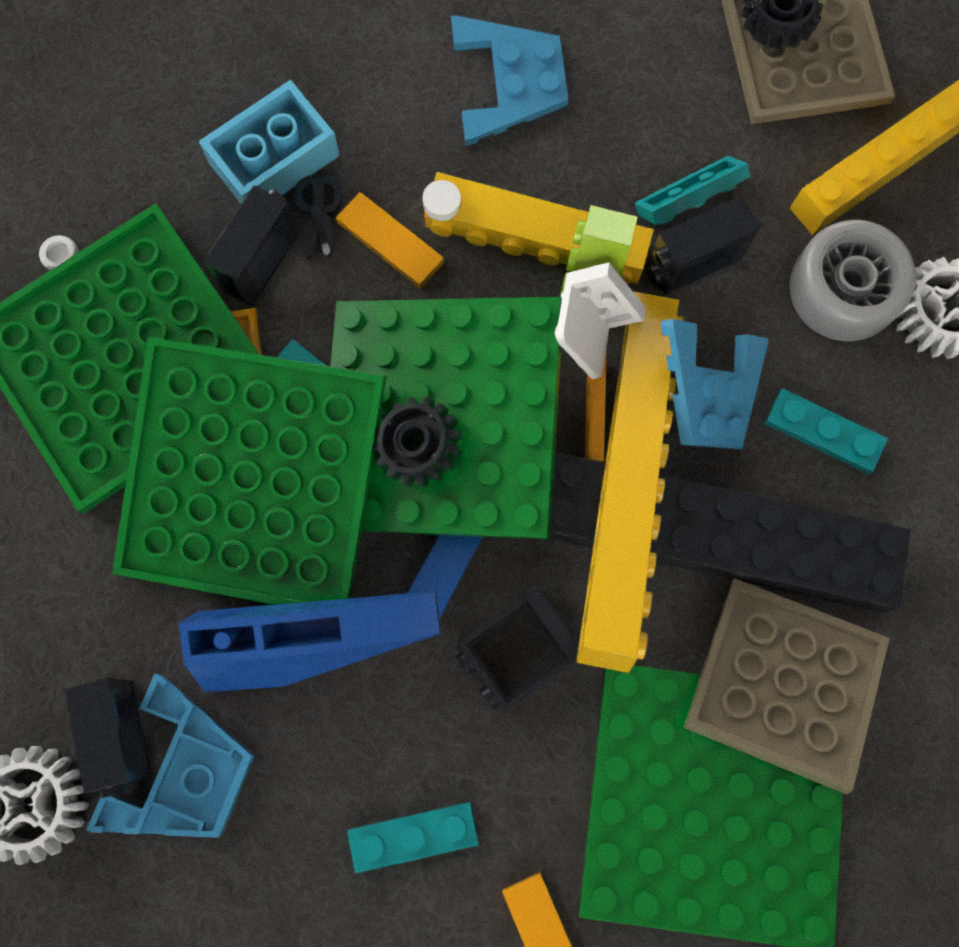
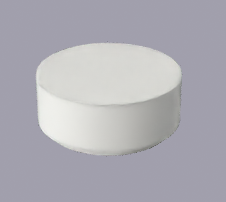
M438 180L430 183L423 192V207L430 218L437 221H447L455 217L459 212L461 195L459 189L453 183L446 180Z
M57 235L48 238L41 245L39 258L42 264L50 271L80 251L70 238Z

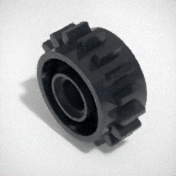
M743 0V8L740 13V17L746 18L743 28L749 31L754 41L756 40L766 48L783 50L790 46L797 48L801 39L806 42L810 39L822 18L819 15L823 9V4L819 3L818 0Z
M408 397L407 404L404 405L394 403L393 411L388 415L382 414L383 422L376 431L378 443L373 446V450L382 456L377 461V464L384 469L390 468L387 476L396 481L401 478V483L412 487L415 480L422 487H428L429 479L434 478L439 482L443 481L442 474L447 469L453 471L456 468L453 464L455 456H460L463 452L457 448V441L463 439V434L458 430H454V427L459 423L458 419L452 414L447 415L448 408L441 403L435 406V402L428 397H424L421 404L413 397ZM424 433L425 440L423 445L418 450L413 451L412 442L414 438Z

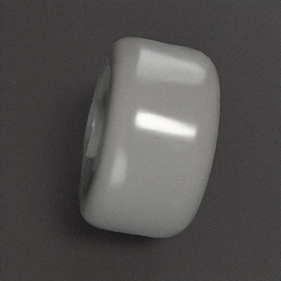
M847 220L824 228L810 240L793 266L789 282L790 296L801 320L816 333L838 341H859L881 332L904 311L914 293L916 271L910 251L895 233L874 222Z

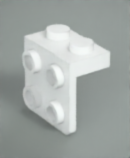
M610 262L567 273L564 291L561 294L562 304L559 322L555 328V336L559 345L592 379L602 377L609 328L644 321L646 308Z

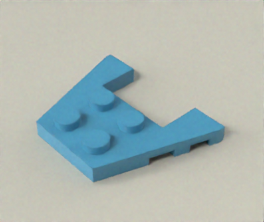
M457 15L451 16L454 51L491 48L498 107L462 111L465 146L478 143L479 139L491 134H500L506 131L507 128L523 121L529 122L568 106V92L560 36Z
M676 319L662 320V336H669L672 355L666 356L668 371L675 372L678 394L672 396L681 445L742 449L768 347V338L749 334L735 335L734 372L697 367V324Z
M154 674L139 709L178 724V728L144 806H141L117 795L102 799L100 797L86 830L93 833L118 832L123 834L142 833L165 834V836L219 838L225 831L255 755L163 675Z

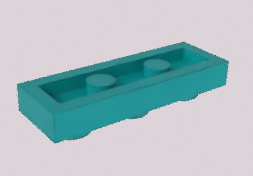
M726 156L635 202L637 213L641 218L654 225L666 224L672 221L675 215L687 209L700 207L705 204L706 199L718 193L731 191L737 187L738 183L750 178L748 163Z
M783 388L778 392L764 422L765 425L868 475L874 472L888 438Z
M470 802L347 830L355 874L479 845Z

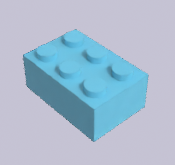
M291 80L199 141L210 166L240 204L253 185L266 192L268 189H272L284 195L294 188L301 179L313 175L340 156L335 133Z

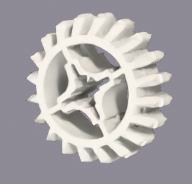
M942 257L934 263L928 260L915 268L916 284L914 293L907 307L897 317L898 319H903V321L897 325L896 331L907 329L910 334L906 337L905 343L912 342L915 339L919 341L917 352H923L928 347H931L930 353L932 358L939 357L943 353L946 359H949L959 354V332L947 331L942 329V327L950 326L954 329L959 327V258L952 260L948 264L947 260ZM929 285H943L949 287V289H943L938 286L933 288Z
M31 746L28 752L25 748L14 749L11 757L9 755H0V861L6 862L13 857L17 865L28 863L30 858L34 863L44 861L47 853L53 856L62 851L61 842L67 844L75 839L71 828H78L83 825L84 820L75 815L76 811L85 810L89 806L85 801H77V794L84 793L82 785L75 786L74 781L80 778V770L75 769L67 772L72 759L62 757L58 760V750L48 749L44 753L41 746ZM26 769H32L44 775L39 781L32 782L29 787L24 783H16L12 779ZM54 790L57 796L56 811L51 805V796ZM31 796L33 803L30 806H33V810L26 813L24 806L27 803H24L26 797ZM1 800L4 801L6 807L3 817L1 813ZM27 823L33 827L40 826L46 831L35 840L24 839L14 834L18 828L24 827Z

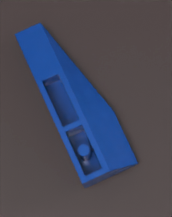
M436 591L197 611L178 623L184 665L205 692L284 687L441 633Z

